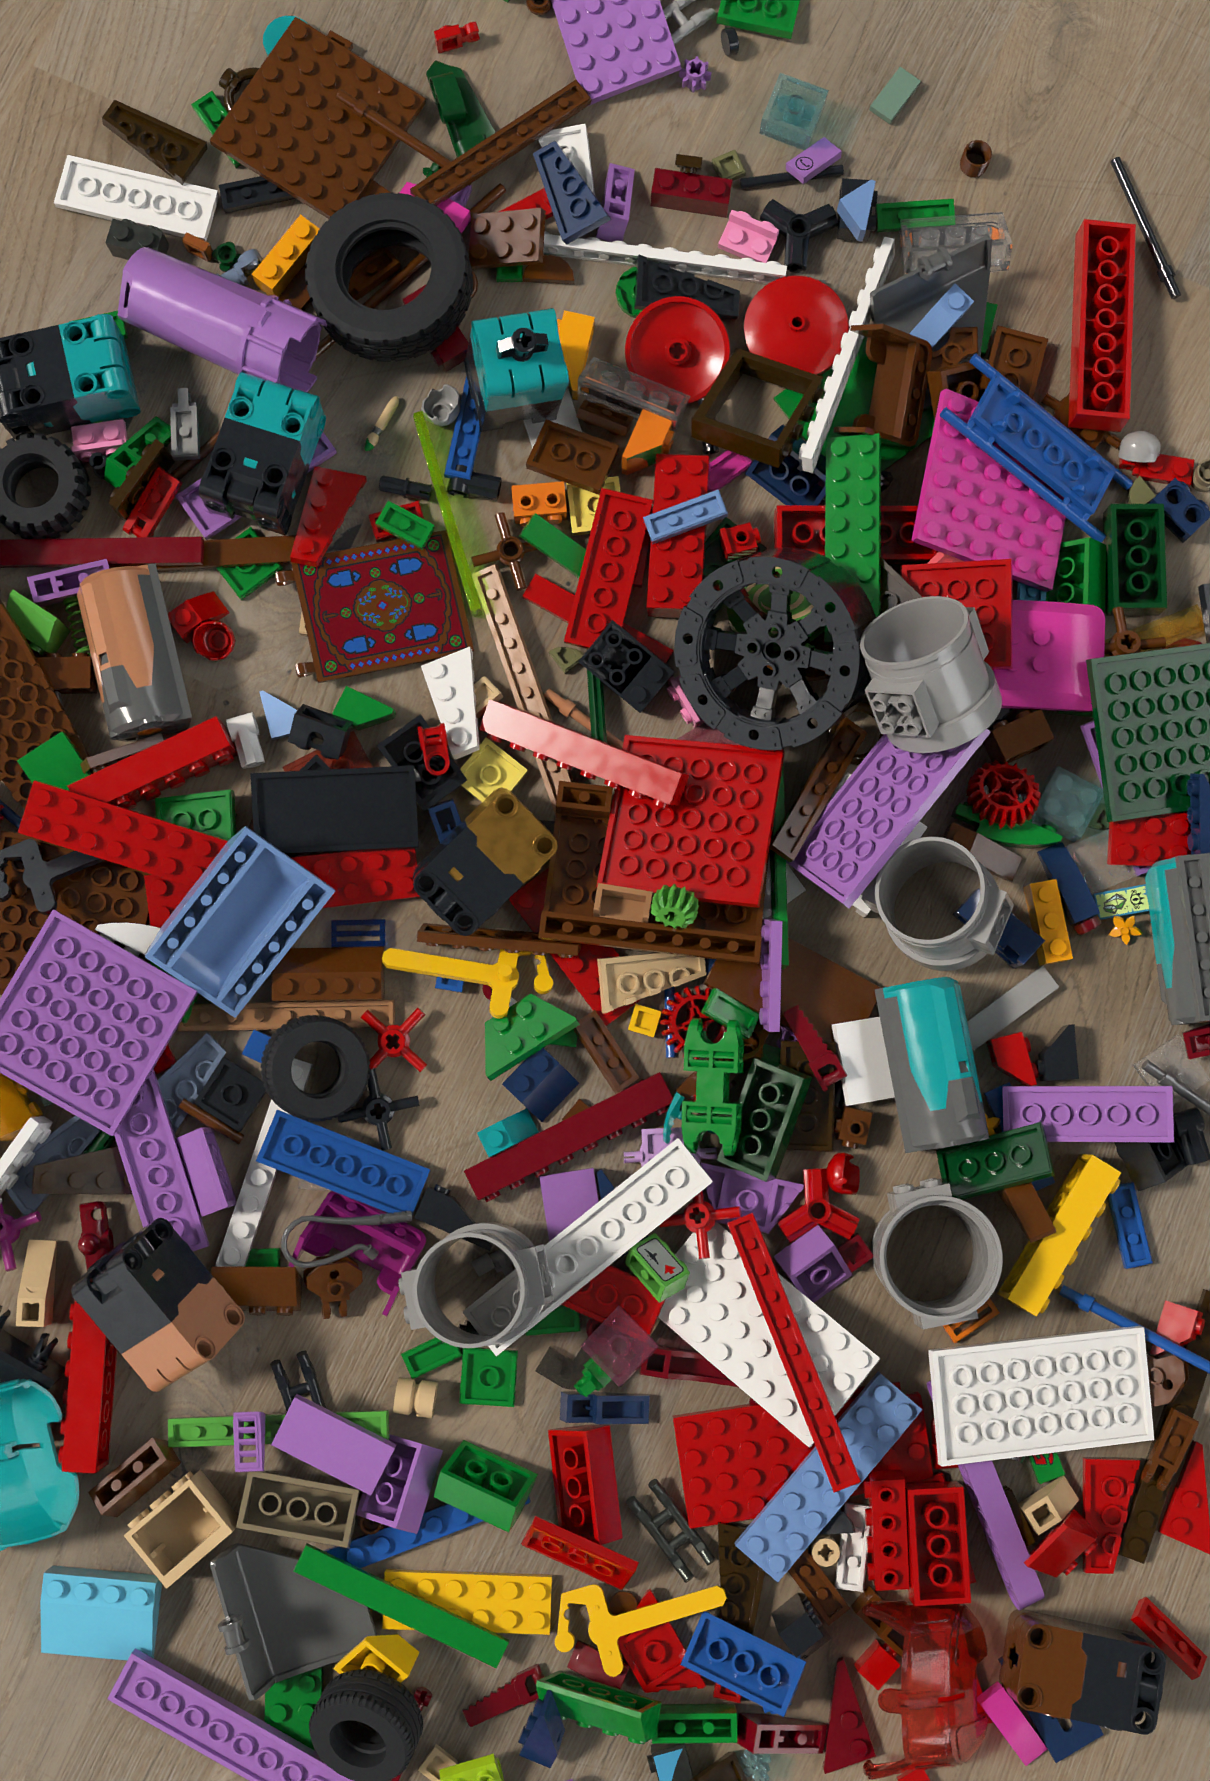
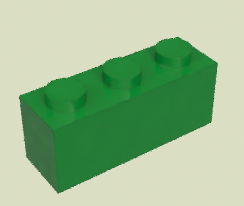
M661 1704L656 1737L652 1739V1744L737 1743V1711L735 1704Z

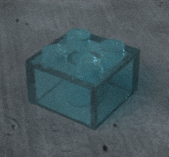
M780 73L763 114L759 134L806 150L810 146L825 108L829 90Z
M1057 766L1050 772L1040 791L1039 806L1031 819L1040 825L1044 824L1055 828L1057 834L1075 842L1082 838L1104 796L1103 789Z

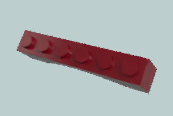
M643 1343L640 1375L738 1387L698 1351Z

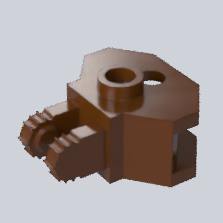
M330 1255V1256H322V1257H316V1258H315L314 1260H312V1261L325 1259V1258L331 1257V1256H333V1255ZM346 1256L330 1264L303 1269V1280L307 1289L320 1297L323 1319L330 1318V1302L338 1301L339 1304L338 1313L340 1317H346L347 1300H350L349 1294L363 1282L362 1270L359 1269L358 1263Z
M1146 1352L1151 1407L1174 1402L1189 1380L1188 1362L1175 1355L1159 1358ZM1168 1380H1171L1173 1383L1172 1389L1167 1386Z

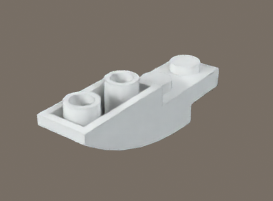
M108 923L97 925L95 930L107 940L113 943L117 941L125 945V950L138 957L140 953L146 954L161 928L136 923Z

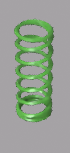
M77 596L66 598L63 602L67 606L65 612L70 614L67 617V620L72 623L69 629L74 631L71 638L77 640L73 644L75 648L79 649L76 653L90 651L89 645L85 647L76 646L80 641H87V637H74L78 632H85V628L79 630L72 629L73 625L83 623V619L77 621L70 620L71 616L81 614L80 610L76 612L68 611L69 607L79 606Z

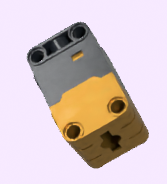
M503 787L497 788L415 867L413 871L414 889L427 905L456 933L462 936L471 935L485 921L490 919L501 908L503 903L525 882L530 880L557 851V841L550 831L510 790Z

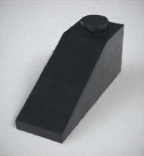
M438 1184L434 1188L427 1187L414 1217L447 1233H452L464 1226L476 1224L457 1199L449 1195L451 1190ZM474 1237L462 1238L489 1251L493 1247V1243L484 1239Z

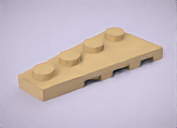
M656 952L597 959L602 1013H608L618 1007L637 1002L639 999L658 994L668 988L676 987L705 976V958Z

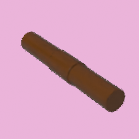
M185 1098L178 1106L181 1110L238 1145L244 1137L242 1133Z

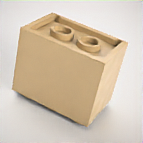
M201 1469L194 1475L189 1471L171 1487L174 1492L171 1493L168 1489L150 1505L152 1511L150 1512L146 1508L128 1524L130 1530L124 1535L166 1589L236 1529L238 1515Z

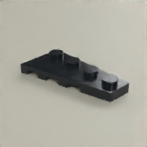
M638 255L634 309L643 310L660 299L683 296L706 304L719 318L735 320L738 318L739 290L709 279L706 281L694 276L695 274L687 271L681 272L670 268V265L665 263H656L647 260L648 257Z

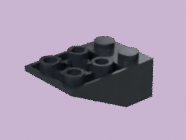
M613 620L578 661L639 713L645 710L676 672Z

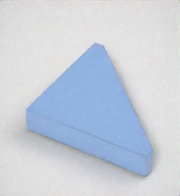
M260 691L271 739L275 740L289 736L294 714L297 710L265 691Z

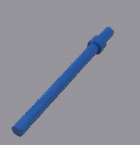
M1063 1285L1059 1293L1062 1297L1078 1304L1079 1309L1087 1313L1091 1311L1122 1328L1142 1326L1095 1301L1094 1297L1086 1293L1082 1295ZM1144 1327L1146 1341L1210 1374L1209 1360Z

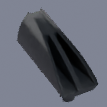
M8 1309L0 1316V1383L14 1379H30L46 1390L50 1389L65 1375V1367L49 1358L58 1343V1339H53L46 1346L50 1334L43 1333L36 1348H32L2 1329L11 1314Z

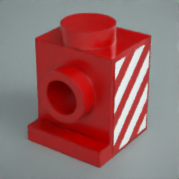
M750 522L727 529L722 528L719 531V540L726 561L756 553L757 544L761 543L758 528H752ZM744 535L746 540L741 542L736 537Z

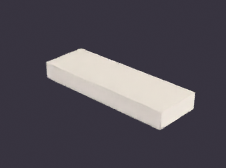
M851 1502L844 1503L843 1512L852 1520L856 1533L840 1534V1556L837 1561L835 1578L836 1589L863 1592L868 1555L866 1536H870V1526H866L865 1508H870V1505Z

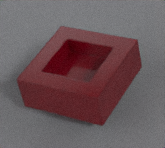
M858 1233L854 1234L850 1240L847 1239L836 1247L851 1272H854L873 1258L872 1252Z

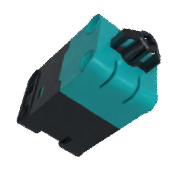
M554 308L531 311L528 314L525 312L499 316V318L493 317L472 321L464 365L470 396L475 402L476 421L479 420V433L503 429L504 423L531 419L534 424L545 422L546 419L550 421L556 420L566 388L569 386V376L561 348Z

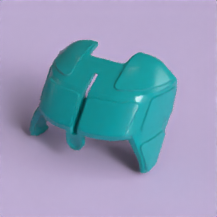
M14 1379L0 1383V1551L11 1546L38 1542L66 1531L79 1501L77 1473L61 1472L62 1467L58 1461L50 1422L62 1421L60 1407L49 1391L30 1379ZM19 1444H40V1447L12 1450L13 1446Z

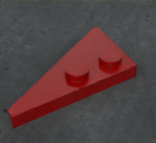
M1193 1440L1158 1532L1210 1554V1520L1203 1445Z

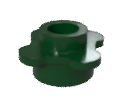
M233 242L220 244L212 252V258L218 261L220 264L219 268L223 272L230 270V267L234 266L241 256L235 250Z

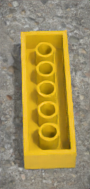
M1079 1154L1046 1210L1056 1229V1233L1032 1243L1028 1240L997 1294L1036 1317L1038 1313L1042 1314L1050 1303L1048 1296L1053 1288L1056 1290L1061 1285L1064 1279L1062 1273L1067 1264L1070 1266L1075 1261L1078 1255L1076 1250L1081 1241H1086L1091 1234L1092 1227L1090 1225L1094 1218H1099L1106 1208L1104 1201L1108 1194H1113L1120 1184L1118 1177L1121 1172L1094 1155Z

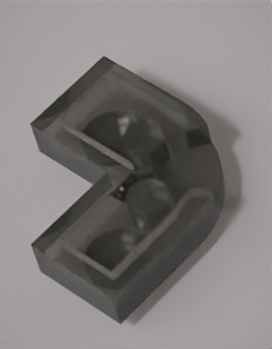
M587 1337L574 1360L549 1346L535 1371L562 1388L576 1390L574 1385L584 1376L582 1371L585 1367L583 1365L603 1346Z

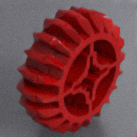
M997 760L992 762L991 765L985 763L982 768H977L974 775L970 777L969 786L966 790L968 805L973 806L972 814L980 813V821L984 819L989 820V826L997 823L1000 829L1005 824L1010 829L1015 827L1016 824L1022 826L1026 820L1029 821L1033 817L1034 812L1038 809V803L1041 798V793L1038 792L1039 783L1034 782V775H1027V768L1020 770L1017 763L1013 766L1008 765V762L999 764ZM986 785L989 788V794H986L984 790V786ZM1018 794L1022 797V803L1018 801Z
M695 986L692 995L687 987L683 989L684 997L679 992L674 994L677 1003L670 999L667 1000V1005L672 1009L662 1010L661 1013L669 1016L668 1020H660V1024L668 1025L669 1029L663 1030L661 1033L663 1036L671 1034L672 1038L668 1039L666 1044L671 1045L676 1042L677 1045L673 1050L675 1053L680 1052L684 1048L685 1040L679 1033L688 1031V1027H685V1025L690 1024L694 1015L702 1020L709 1019L703 1022V1031H706L710 1023L715 1022L702 1014L694 1002L701 1001L706 1003L711 992L710 988H705L701 995L700 986ZM686 1003L688 1007L686 1009L687 1019L685 1022L676 1025L677 1013ZM717 1022V1030L710 1040L711 1042H719L724 1032H727L723 1025Z

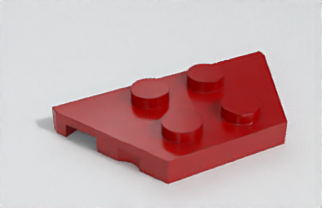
M651 1588L645 1592L636 1609L658 1603ZM671 1622L629 1633L618 1638L619 1649L644 1693L659 1692L665 1689L677 1691L680 1688L697 1687V1689H703L706 1687V1683L700 1674L680 1665L686 1653V1648Z

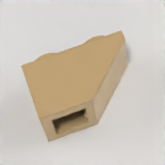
M1063 1475L1018 1504L1032 1530L1040 1535L1062 1521L1079 1499Z

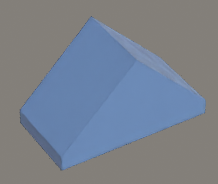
M874 180L866 182L841 198L837 207L838 214L857 241H863L876 182Z

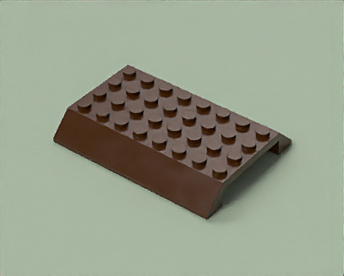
M559 781L553 837L557 841V851L550 858L539 939L759 964L769 852L759 908L698 901V912L693 924H688L686 928L678 926L676 929L670 925L664 927L663 922L655 921L656 916L651 914V910L648 923L593 917L597 892L596 885L611 811L613 788L610 786Z

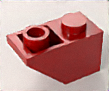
M1023 1032L986 1041L994 1068L1025 1086L1037 1085L1038 1070L1035 1063L1030 1061L1028 1052H1031V1045L1028 1037L1023 1036Z

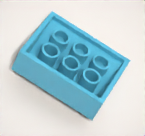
M51 1566L44 1572L41 1592V1653L127 1661L136 1648L154 1658L162 1583L156 1575Z

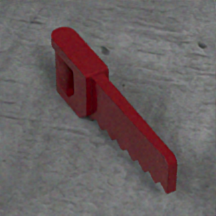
M799 1004L785 1011L784 1016L809 1061V1066L824 1092L827 1091L828 1086L847 1077L848 1075L838 1056L832 1050H827V1044L823 1043V1038L818 1036V1031L813 1030V1024L809 1023L808 1017H804V1011L799 1010ZM827 1064L836 1065L837 1070L823 1077L818 1070Z
M535 1664L518 1672L511 1679V1683L506 1682L504 1687H498L497 1692L491 1691L490 1696H484L483 1701L477 1700L476 1705L471 1704L469 1709H463L462 1711L468 1725L473 1727L518 1705H525L538 1699L537 1691L530 1694L525 1681L526 1677L531 1675L536 1684L537 1680L544 1677L540 1665Z

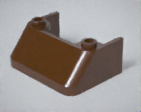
M885 324L851 325L850 331L867 337L865 347L867 357L870 361L877 363L869 415L860 414L854 419L852 427H834L833 432L843 436L874 435L879 433L881 444L900 447L915 445L919 437L928 384L927 371H930L932 360V347L930 343Z

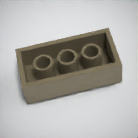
M248 1472L236 1528L350 1549L361 1491L263 1472Z

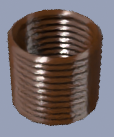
M974 140L968 143L960 160L962 172L969 177L975 178L983 175L992 158L991 147L982 140ZM971 153L979 154L983 157L985 163L974 164L970 162L967 155Z

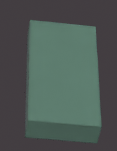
M899 67L870 105L869 110L888 124H891L920 86L921 81L902 67Z

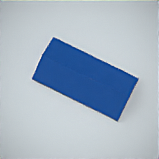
M703 1611L680 1665L784 1717L798 1688L807 1662Z

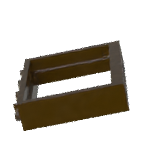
M736 348L691 419V437L779 468L784 458L790 457L794 441L800 440L805 423H810L815 406L825 393L824 389H822L823 377ZM742 374L804 394L776 441L714 420Z

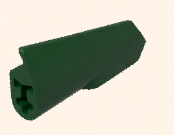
M435 60L427 70L426 76L440 119L447 126L456 157L458 158L496 132L462 69Z

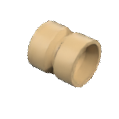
M399 1377L393 1413L410 1415L414 1411L417 1417L432 1419L438 1382L422 1380L420 1384H416L415 1379Z

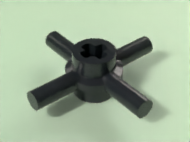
M371 1068L368 1078L370 1095L365 1099L362 1107L344 1112L343 1115H339L338 1121L342 1123L365 1118L368 1123L377 1127L381 1150H388L392 1148L387 1123L393 1118L395 1111L420 1106L417 1095L392 1100L388 1095L381 1093L376 1069ZM376 1103H380L381 1107L385 1106L382 1115H376V1111H371Z

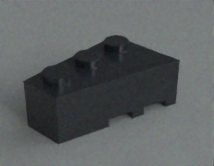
M798 1593L771 1614L779 1636L794 1656L806 1659L828 1642L831 1637L822 1626L823 1623L819 1619L820 1617L815 1607L807 1597L802 1599Z

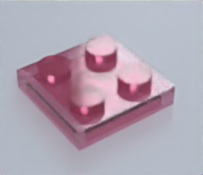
M618 1306L580 1347L621 1387L656 1351L659 1345L621 1306Z

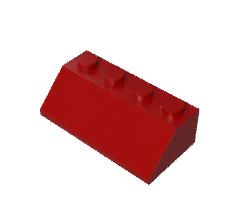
M589 1424L548 1430L558 1526L599 1545L622 1539L610 1425Z

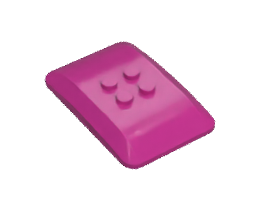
M1012 600V669L993 670L1002 696L1001 708L1092 712L1086 660L1104 657L1105 615L1102 609L1098 606L1087 604Z

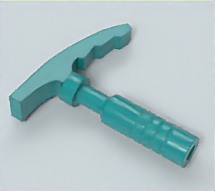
M676 1092L665 1118L663 1140L666 1144H669L671 1140L670 1135L674 1119L682 1120V1108L680 1106L685 1097L679 1092Z

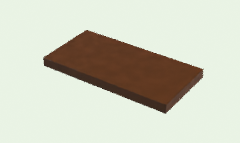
M788 938L789 965L781 970L780 1026L793 1032L784 1016V1012L799 1004V1010L804 1011V1017L809 1018V1023L813 1024V1030L818 1031V1036L822 1037L823 1041L835 1042L832 1024L868 1019L877 1001L875 989L881 987ZM761 950L759 964L716 959L704 985L711 989H719L759 1013L760 1008H763V999L760 995V983L762 981Z

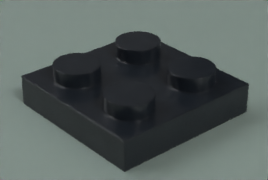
M223 1057L194 1101V1104L238 1132H241L266 1094V1088L261 1079L226 1057Z

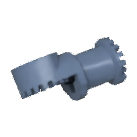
M257 249L248 250L238 258L234 268L221 275L218 273L216 275L247 286L249 283L246 277L252 275L263 261V258Z

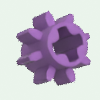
M698 56L690 61L686 59L685 68L679 71V77L683 78L682 87L687 86L692 90V93L700 88L705 90L706 81L711 80V72L707 71L708 62L703 63L699 60Z

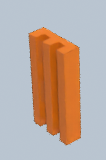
M990 1298L977 1309V1313H980L988 1306L991 1311L959 1333L955 1334L953 1330L966 1321L943 1325L944 1330L950 1336L953 1343H957L1000 1313Z

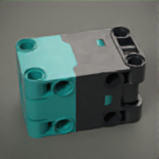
M98 314L86 319L0 338V422L15 440H19L21 434L28 433L34 438L35 433L50 435L71 430L73 426L129 418L141 413L125 338L111 315Z
M240 372L209 463L199 485V496L209 512L231 519L235 515H239L256 521L262 529L284 536L287 535L309 466L326 424V415H324L319 396L298 389L294 390L291 387Z

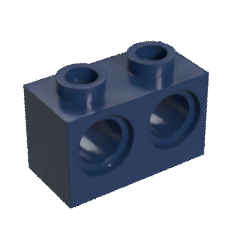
M1176 478L1149 503L1164 504V524L1182 543L1210 518L1208 505L1204 501L1198 500L1191 493L1188 485L1178 481ZM1167 495L1173 496L1177 504L1170 503ZM1186 513L1194 516L1195 523L1187 520Z

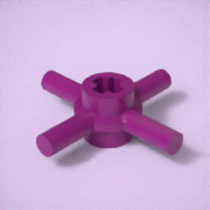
M1 1202L0 1248L5 1271L8 1272L17 1269L11 1244L19 1238L20 1229L40 1222L42 1217L39 1211H35L15 1219L13 1216L4 1213Z

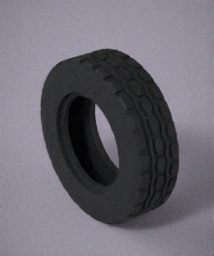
M379 193L378 195L373 194L362 197L345 205L344 208L334 213L319 229L318 234L315 235L311 243L310 252L307 254L305 264L307 267L305 269L307 291L317 316L326 320L327 327L323 326L327 333H330V337L339 346L342 345L345 350L354 355L358 354L359 357L365 359L397 362L409 360L412 357L416 358L426 354L429 350L432 351L456 331V327H459L464 319L465 312L468 311L472 299L473 274L468 252L459 229L447 214H444L443 210L417 196L413 197L403 193ZM387 246H405L420 252L430 261L431 273L425 288L414 300L404 306L389 310L372 309L358 303L349 294V283L354 269L365 256L377 249Z

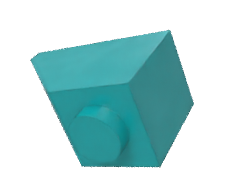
M527 1108L477 1132L488 1157L539 1133Z

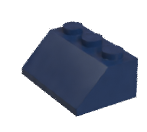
M781 425L771 433L768 439L776 441L785 425ZM802 438L799 441H794L790 457H785L779 468L754 460L745 473L785 505L820 506L826 499V457L820 453L813 473L803 471L802 460L799 459V451L801 445L807 442Z

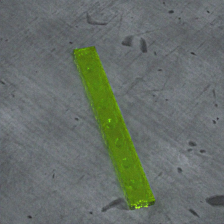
M423 411L415 412L413 415L414 423L472 616L477 617L483 615Z

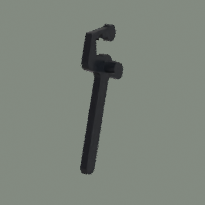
M33 839L24 840L0 850V902L7 901L12 895V890L7 884L8 875L3 872V869L9 866L7 864L8 861H23L25 868L23 881L32 891L36 908L43 915H50L53 909H57V901L52 887L53 883L56 880L105 860L73 851L46 862L38 843Z

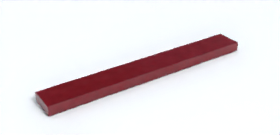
M203 537L0 539V568L73 567L107 559L109 566H141L156 563V566L203 565L204 563Z

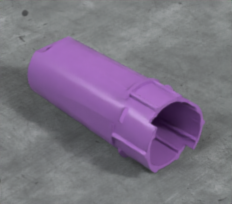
M149 247L137 250L123 269L117 314L122 321L237 375L243 372L291 387L294 390L298 389L308 392L317 380V376L309 373L316 360L320 332L322 330L320 324L327 327L326 320L292 306L289 300L282 302L278 300L279 297L276 295H265Z

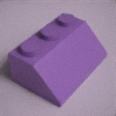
M202 1127L176 1138L201 1216H207L235 1206L237 1200L213 1129Z
M389 1434L388 1440L397 1445L372 1495L370 1496L363 1492L356 1515L399 1530L417 1534L443 1450Z

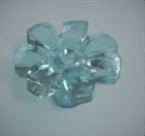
M746 1749L740 1757L742 1764L746 1766L743 1769L747 1777L752 1775L753 1781H769L770 1778L767 1772L770 1771V1755L753 1754Z

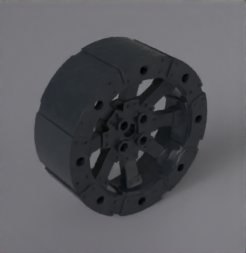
M784 547L773 548L764 552L760 551L715 570L689 596L691 600L688 605L683 607L675 634L674 654L676 667H679L681 675L679 681L696 713L713 730L718 729L724 733L723 737L737 744L761 750H782L791 745L796 747L815 739L850 715L862 702L865 689L872 679L860 650V640L863 632L876 616L867 595L859 583L843 567H838L830 562L831 559L816 552L799 548ZM776 566L782 569L781 577L780 573L778 571H775ZM721 582L723 583V589H722V590L719 589V588H720V585H719V584H720ZM754 583L756 585L769 584V592H772L771 610L768 611L767 615L760 611L751 601L744 587ZM793 591L805 596L814 606L810 614L797 621L792 619V612H790L791 594H793ZM830 602L836 606L833 613L829 612L826 608V605L830 604ZM724 604L729 609L733 608L744 621L743 626L747 632L722 631L721 628L714 627L716 611L721 609ZM826 625L829 633L832 635L834 644L833 651L831 652L816 649L815 646L810 644L809 638L812 636V633L821 626ZM772 627L777 628L779 633L773 634L771 631ZM773 642L780 646V655L774 652ZM710 650H732L736 654L744 656L736 668L719 677H716L714 669L710 667L709 663L711 659ZM792 653H794V659L789 658ZM843 665H846L850 668V674L848 676L846 670H841V667ZM766 666H771L773 670L767 668ZM814 667L824 670L826 674L831 675L827 685L828 689L821 697L813 692L805 677L804 668ZM757 676L760 689L756 705L753 706L752 711L745 708L741 709L730 695L740 684ZM782 684L786 688L789 687L798 703L796 707L799 714L789 719H786V717L775 718L776 708L774 707L778 690ZM812 718H814V719L817 720V722H818V726H817V727H815V726L811 723L810 720H812Z

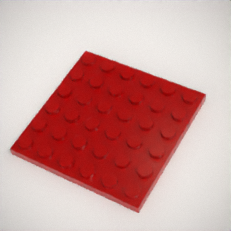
M625 735L622 749L689 775L679 805H669L668 809L653 804L654 798L645 795L641 799L628 794L629 789L620 786L619 789L614 790L596 887L598 883L652 891V896H654L657 889H661L663 885L672 887L675 884L679 888L685 886L686 891L694 892V897L701 902L759 908L785 755L784 749L761 750L743 745Z

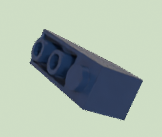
M1192 773L1190 774V780L1187 782V792L1190 796L1187 818L1188 822L1191 823V834L1188 836L1187 843L1189 850H1191V855L1210 853V784L1204 774Z
M547 1690L543 1700L537 1699L533 1712L530 1713L526 1726L523 1727L518 1743L522 1744L519 1756L551 1768L558 1755L565 1732L551 1690Z

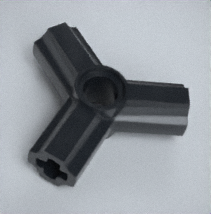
M772 199L760 215L761 221L772 223L779 229V233L785 236L784 265L787 266L789 272L799 273L806 270L810 238L838 226L836 212L830 204H826L806 214H795ZM801 228L804 232L795 233L792 229Z

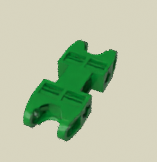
M693 1018L690 1021L684 1044L683 1070L697 1071L696 1100L682 1101L681 1128L684 1146L691 1154L697 1153L699 1141H702L703 1135L708 1130L713 1131L719 1137L720 1144H723L725 1156H733L736 1151L741 1132L742 1103L729 1102V1074L743 1073L744 1043L738 1020L728 1021L727 1032H724L722 1039L717 1043L711 1042L706 1036V1031H703L701 1018ZM694 1057L709 1058V1060L694 1059ZM719 1058L734 1059V1061L719 1060ZM692 1113H707V1115L692 1114ZM717 1114H726L732 1116H718Z

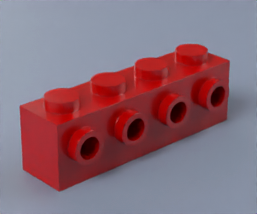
M902 1470L871 1471L868 1474V1481H864L865 1499L869 1498L870 1508H865L866 1526L871 1528V1536H866L867 1553H872V1563H867L868 1580H873L876 1591L908 1590L909 1565L905 1478Z

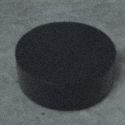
M732 27L722 29L721 43L726 56L735 55L739 51L738 36Z

